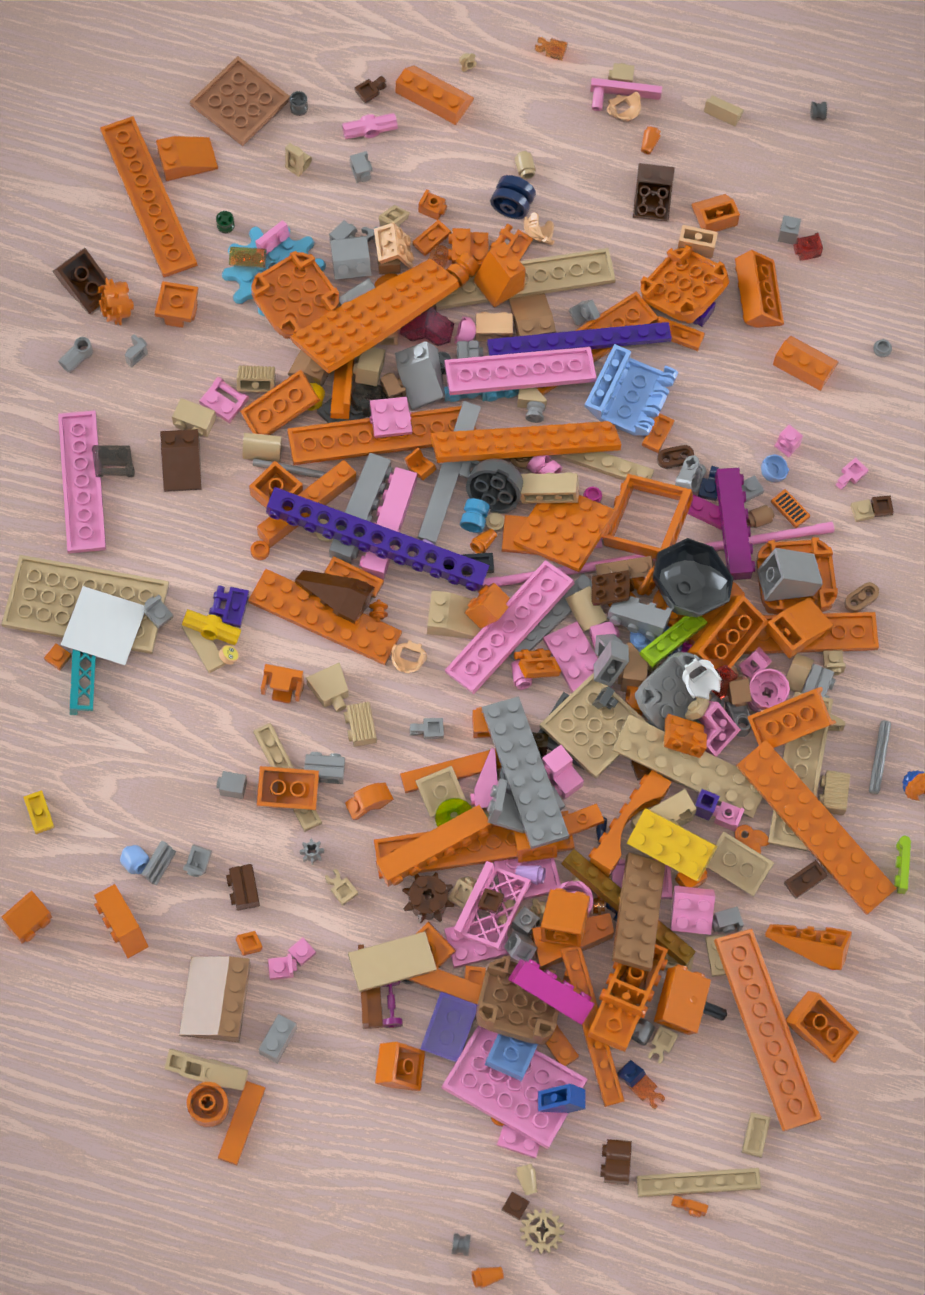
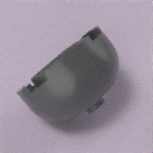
M487 459L478 463L472 469L466 484V491L469 498H476L487 502L490 505V512L507 513L514 510L521 500L523 477L519 470L511 463L502 459Z

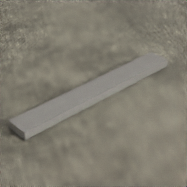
M463 401L454 431L474 430L481 406ZM463 461L442 463L418 539H426L436 544Z

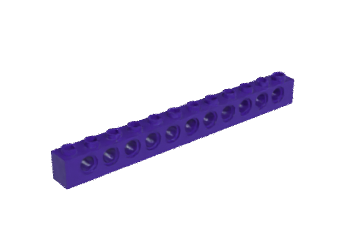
M274 487L266 507V514L273 519H282L289 525L304 527L306 531L320 533L327 539H337L344 545L356 546L359 550L375 553L382 559L389 558L394 560L396 564L411 566L415 571L430 573L432 577H441L448 580L451 584L463 585L470 591H479L482 588L490 566ZM289 506L292 510L285 511L283 507ZM308 513L310 516L305 518L301 514ZM325 519L328 523L321 524L319 520ZM344 526L346 529L340 531L336 527ZM361 532L364 536L357 537L354 533ZM379 539L381 543L376 544L372 540ZM396 545L399 549L392 550L390 546ZM415 552L417 556L411 557L408 553ZM432 558L435 560V562L428 563L426 559ZM444 565H451L453 569L447 570L444 568ZM468 571L471 575L464 576L462 572Z

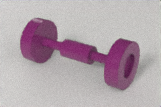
M400 981L383 986L388 987L389 990L387 1007L390 1010V1018L382 1020L384 1028L403 1026L402 1018L394 1017L396 1005L395 995L392 990V986L400 985Z

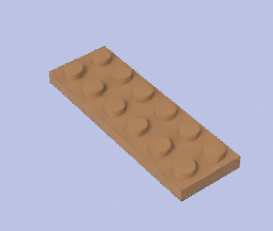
M630 852L626 855L611 961L648 972L652 969L665 872L664 863Z

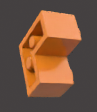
M495 582L488 586L486 584L482 586L478 591V597L473 598L467 606L469 608L465 611V614L480 629L498 621L508 609L506 603L510 598Z

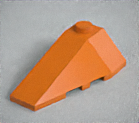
M770 924L765 933V937L830 970H842L852 936L851 931L826 927V930L823 931L814 930V926L797 929L794 925Z

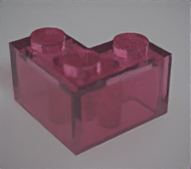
M430 307L401 327L399 334L411 342L425 338L436 346L451 343L455 323Z

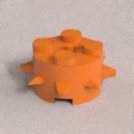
M106 278V285L98 287V293H101L102 296L101 300H99V305L103 317H108L107 322L114 321L115 325L119 323L120 326L122 325V319L130 317L131 310H134L133 301L128 297L129 288L126 282L114 283L112 278L110 281Z

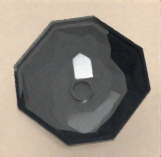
M686 538L657 553L652 579L669 608H672L674 613L700 617L730 601L733 576L712 546Z

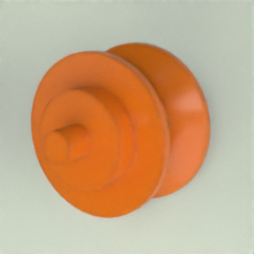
M380 599L369 605V608L373 610L369 613V616L375 618L377 622L388 616V613L384 612L388 605L381 602Z

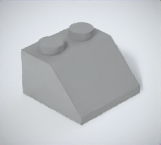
M367 236L330 240L335 280L372 276Z

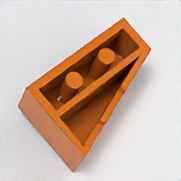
M115 884L94 895L97 901L94 904L99 915L103 913L105 916L102 920L106 928L111 927L112 932L110 934L114 942H119L127 958L149 947L137 921Z

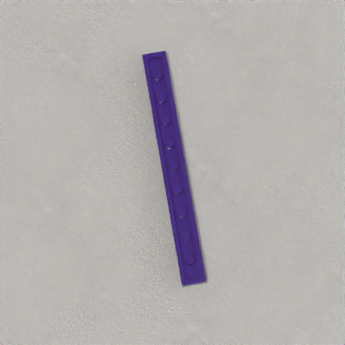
M669 322L487 339L489 356L582 347L600 349L613 347L614 344L621 347L671 342L672 337Z

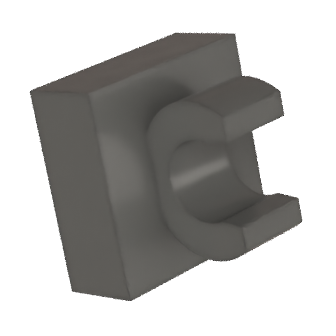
M609 686L603 688L592 705L597 709L602 707L608 709L615 708L618 701L611 697L615 690Z

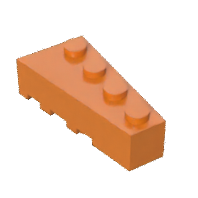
M610 913L587 918L581 946L582 952L613 938L614 929ZM541 927L532 928L531 937L537 946L535 955L537 963L540 965L539 969L544 971L550 966L561 963L563 958L560 950L571 946L542 941Z

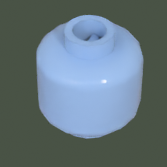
M139 845L125 847L120 856V863L130 874H142L149 862V856Z

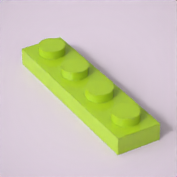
M684 616L643 648L639 655L653 668L705 627L707 621L702 616Z

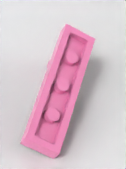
M592 78L590 89L591 92H594L592 110H602L604 93L629 96L634 92H638L640 98L660 100L662 86Z

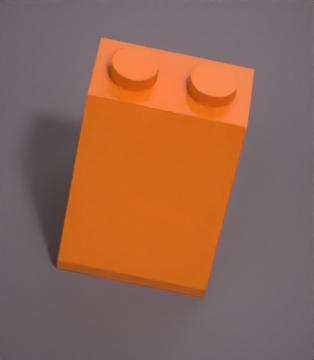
M503 242L488 252L473 282L495 308L524 290L526 268L508 245Z
M562 888L550 889L541 923L542 941L581 947L590 905V896L583 892H567Z

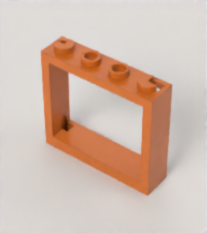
M627 474L625 481L621 483V492L614 500L616 515L601 538H603L604 546L642 556H652L653 559H656L659 551L676 544L693 501L692 489ZM633 489L679 500L661 548L615 537Z

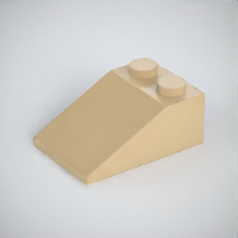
M432 591L427 634L474 639L483 628L480 629L465 614V611L469 608L467 605L472 599L450 592Z

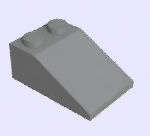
M425 341L395 353L397 370L413 410L445 398L437 347Z

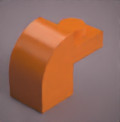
M374 783L354 793L355 796L346 801L345 805L352 819L358 820L370 810L381 809L394 799L386 783Z

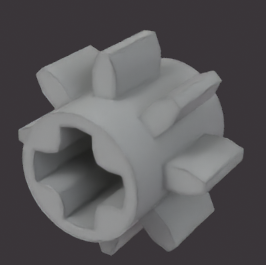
M311 838L307 844L305 842L302 843L304 849L300 850V854L305 855L303 857L304 862L309 860L313 865L317 859L319 861L322 860L320 854L324 853V849L319 848L321 846L320 841L315 843ZM310 849L311 851H313L315 849L316 853L314 854L313 852H311L309 854L308 850Z

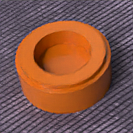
M259 540L251 545V555L254 559L264 560L269 556V545L265 541Z

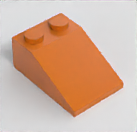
M171 136L156 140L166 181L218 169L210 137Z
M260 766L256 806L316 810L319 771Z
M807 991L786 1018L787 1025L797 1035L833 1063L839 1059L859 1033L820 993Z

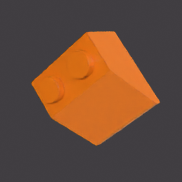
M31 890L1 918L7 929L23 944L25 941L29 942L36 935L35 932L40 928H45L51 922L52 916Z
M400 1042L380 1043L375 1083L388 1088L421 1091L425 1051Z

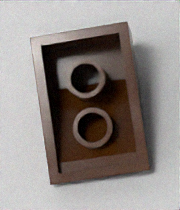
M83 248L52 272L64 288L90 314L100 306L99 300H101L102 296L101 293H98V287L106 285L107 277L87 249Z
M198 429L160 431L164 492L202 490Z

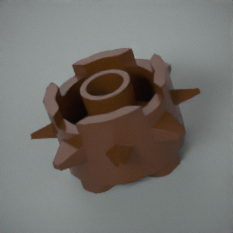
M437 872L432 876L414 875L415 881L411 887L402 889V892L408 895V904L403 908L404 911H413L418 917V923H422L424 919L431 920L433 918L441 922L445 909L455 905L448 900V892L453 888V885L445 884L438 878ZM431 895L430 900H426L425 896Z

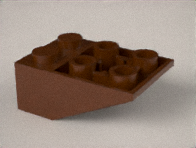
M638 164L633 218L659 221L669 220L675 167Z

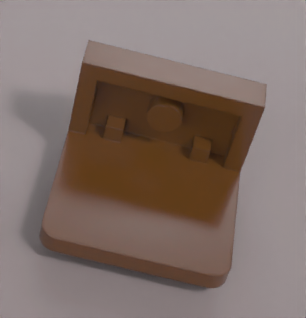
M629 570L592 576V604L594 606L628 601L630 599V592L634 591V583Z

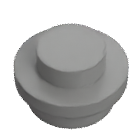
M881 339L875 342L873 351L879 357H887L892 351V346L888 340Z

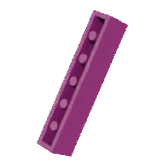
M739 467L717 469L715 481L726 567L733 576V580L751 579L753 572H755V561L751 560L753 544L749 543L751 529L750 526H747L746 522L749 514L748 509L744 507V502H746V492L742 491L744 476L740 474Z

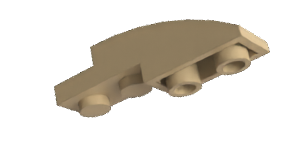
M173 1048L169 1049L165 1069L179 1073L180 1076L201 1082H213L222 1087L244 1090L249 1071L218 1060H208Z

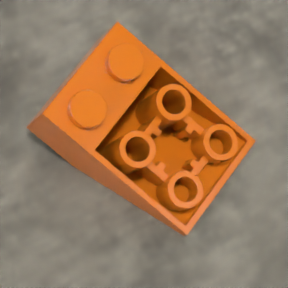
M807 598L771 619L767 623L765 631L790 659L834 627V625L810 598Z

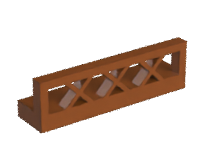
M364 944L358 945V950L364 948ZM381 986L362 991L363 1029L383 1028Z

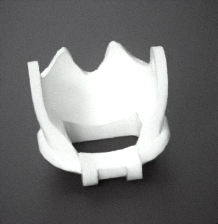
M695 658L690 664L684 665L685 671L683 672L682 679L693 699L695 697L709 699L711 690L720 692L722 679L710 661H698ZM700 666H704L707 669L694 679L689 677V674Z

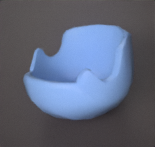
M776 454L767 456L761 464L762 475L772 483L784 480L789 472L787 462L782 456Z

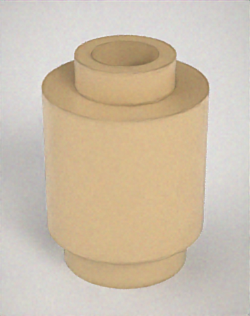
M527 151L519 152L514 158L518 174L522 179H530L535 176L536 171L532 154Z

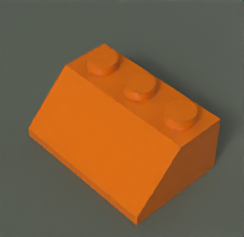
M790 336L783 342L776 353L773 365L821 391L839 361Z

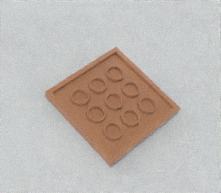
M237 56L190 101V106L243 146L290 101V96Z

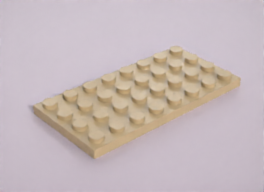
M19 555L1 625L5 628L63 638L83 586L141 605H145V602L153 596L155 598L160 595L162 597L161 601L164 604L169 581ZM145 613L131 650L152 654L158 628Z

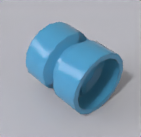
M467 499L464 507L466 513L462 514L460 522L461 528L473 533L483 532L486 523L485 518L488 515L490 505L480 499Z

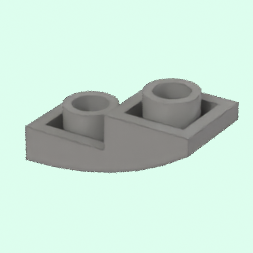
M368 278L339 297V302L342 305L376 287Z

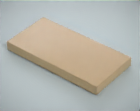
M426 932L348 953L359 992L437 970Z

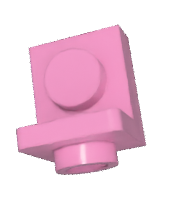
M287 954L288 957L268 959L270 980L294 978L293 971H297L296 959H292V954Z

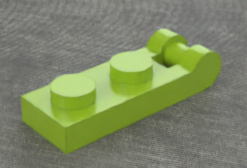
M906 835L901 836L896 844V849L899 851V856L896 857L895 868H898V875H895L894 879L897 894H905L908 890L911 839Z

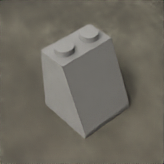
M775 548L757 570L765 601L814 596L823 585L815 554Z

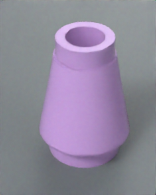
M518 865L515 874L530 879L531 883L538 885L539 883H544L546 869L542 868L541 865Z

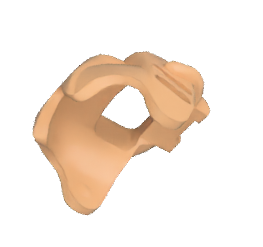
M634 92L629 96L618 94L614 99L608 100L607 112L617 119L630 121L640 114L641 103L638 92ZM624 101L627 102L630 108L618 114L615 106Z
M533 212L529 219L527 217L524 218L525 234L538 242L549 245L554 244L555 241L551 240L554 232V223L552 221H547L541 227L539 226L538 213Z
M411 640L399 645L394 644L391 652L392 662L396 670L410 674L420 669L427 659L425 650L421 648L422 644L413 643ZM403 649L420 653L418 661L412 662L401 658Z

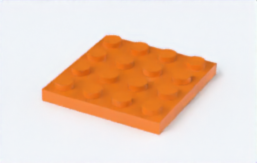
M581 495L578 497V503H537L517 533L513 543L532 553L580 572L615 517L616 510Z

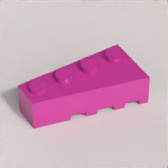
M520 959L508 980L582 1025L594 1006V1003L590 1001L592 997L582 991L580 994L573 991L574 986L566 981L560 983L556 980L557 975L549 970L544 973L539 969L540 965L530 959L527 962Z

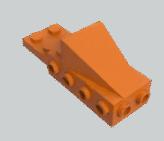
M655 944L653 965L649 972L614 962L613 968L616 970L614 974L610 972L606 984L609 986L607 989L603 988L599 1000H602L588 1032V1037L623 1052L626 1051L640 1017L644 1018L648 1010V1007L645 1006L646 1002L651 1003L655 993L652 990L653 985L657 987L661 975L658 973L660 970L664 971L668 960L665 957L668 949Z

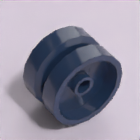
M505 175L499 179L490 203L498 213L505 217L523 219L528 214L530 205L536 196V190L529 182L520 177Z

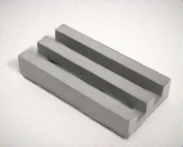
M161 841L141 875L150 883L157 885L176 851L166 842Z

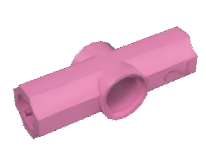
M394 113L377 117L373 114H368L360 120L342 123L345 139L360 136L374 138L381 132L398 129Z

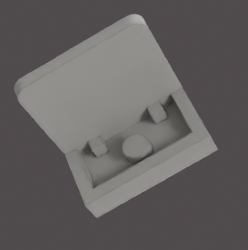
M499 779L497 785H493L490 793L492 800H490L487 812H489L488 823L525 833L513 797L505 793L507 780Z

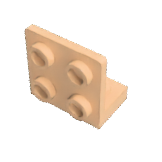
M394 222L374 229L378 261L383 264L399 259L409 269L413 268L414 256L410 249V245H412L410 236L406 235Z

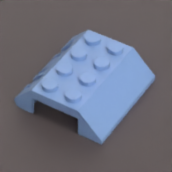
M614 344L584 406L600 422L609 421L617 429L634 436L649 435L655 423L649 417H658L659 411L662 409L670 392L665 387L673 386L678 371L666 365L664 371L641 363L630 358V350Z

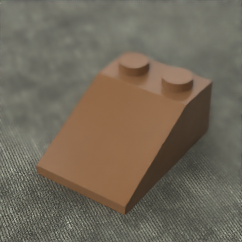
M545 293L508 299L517 336L556 333L553 315Z

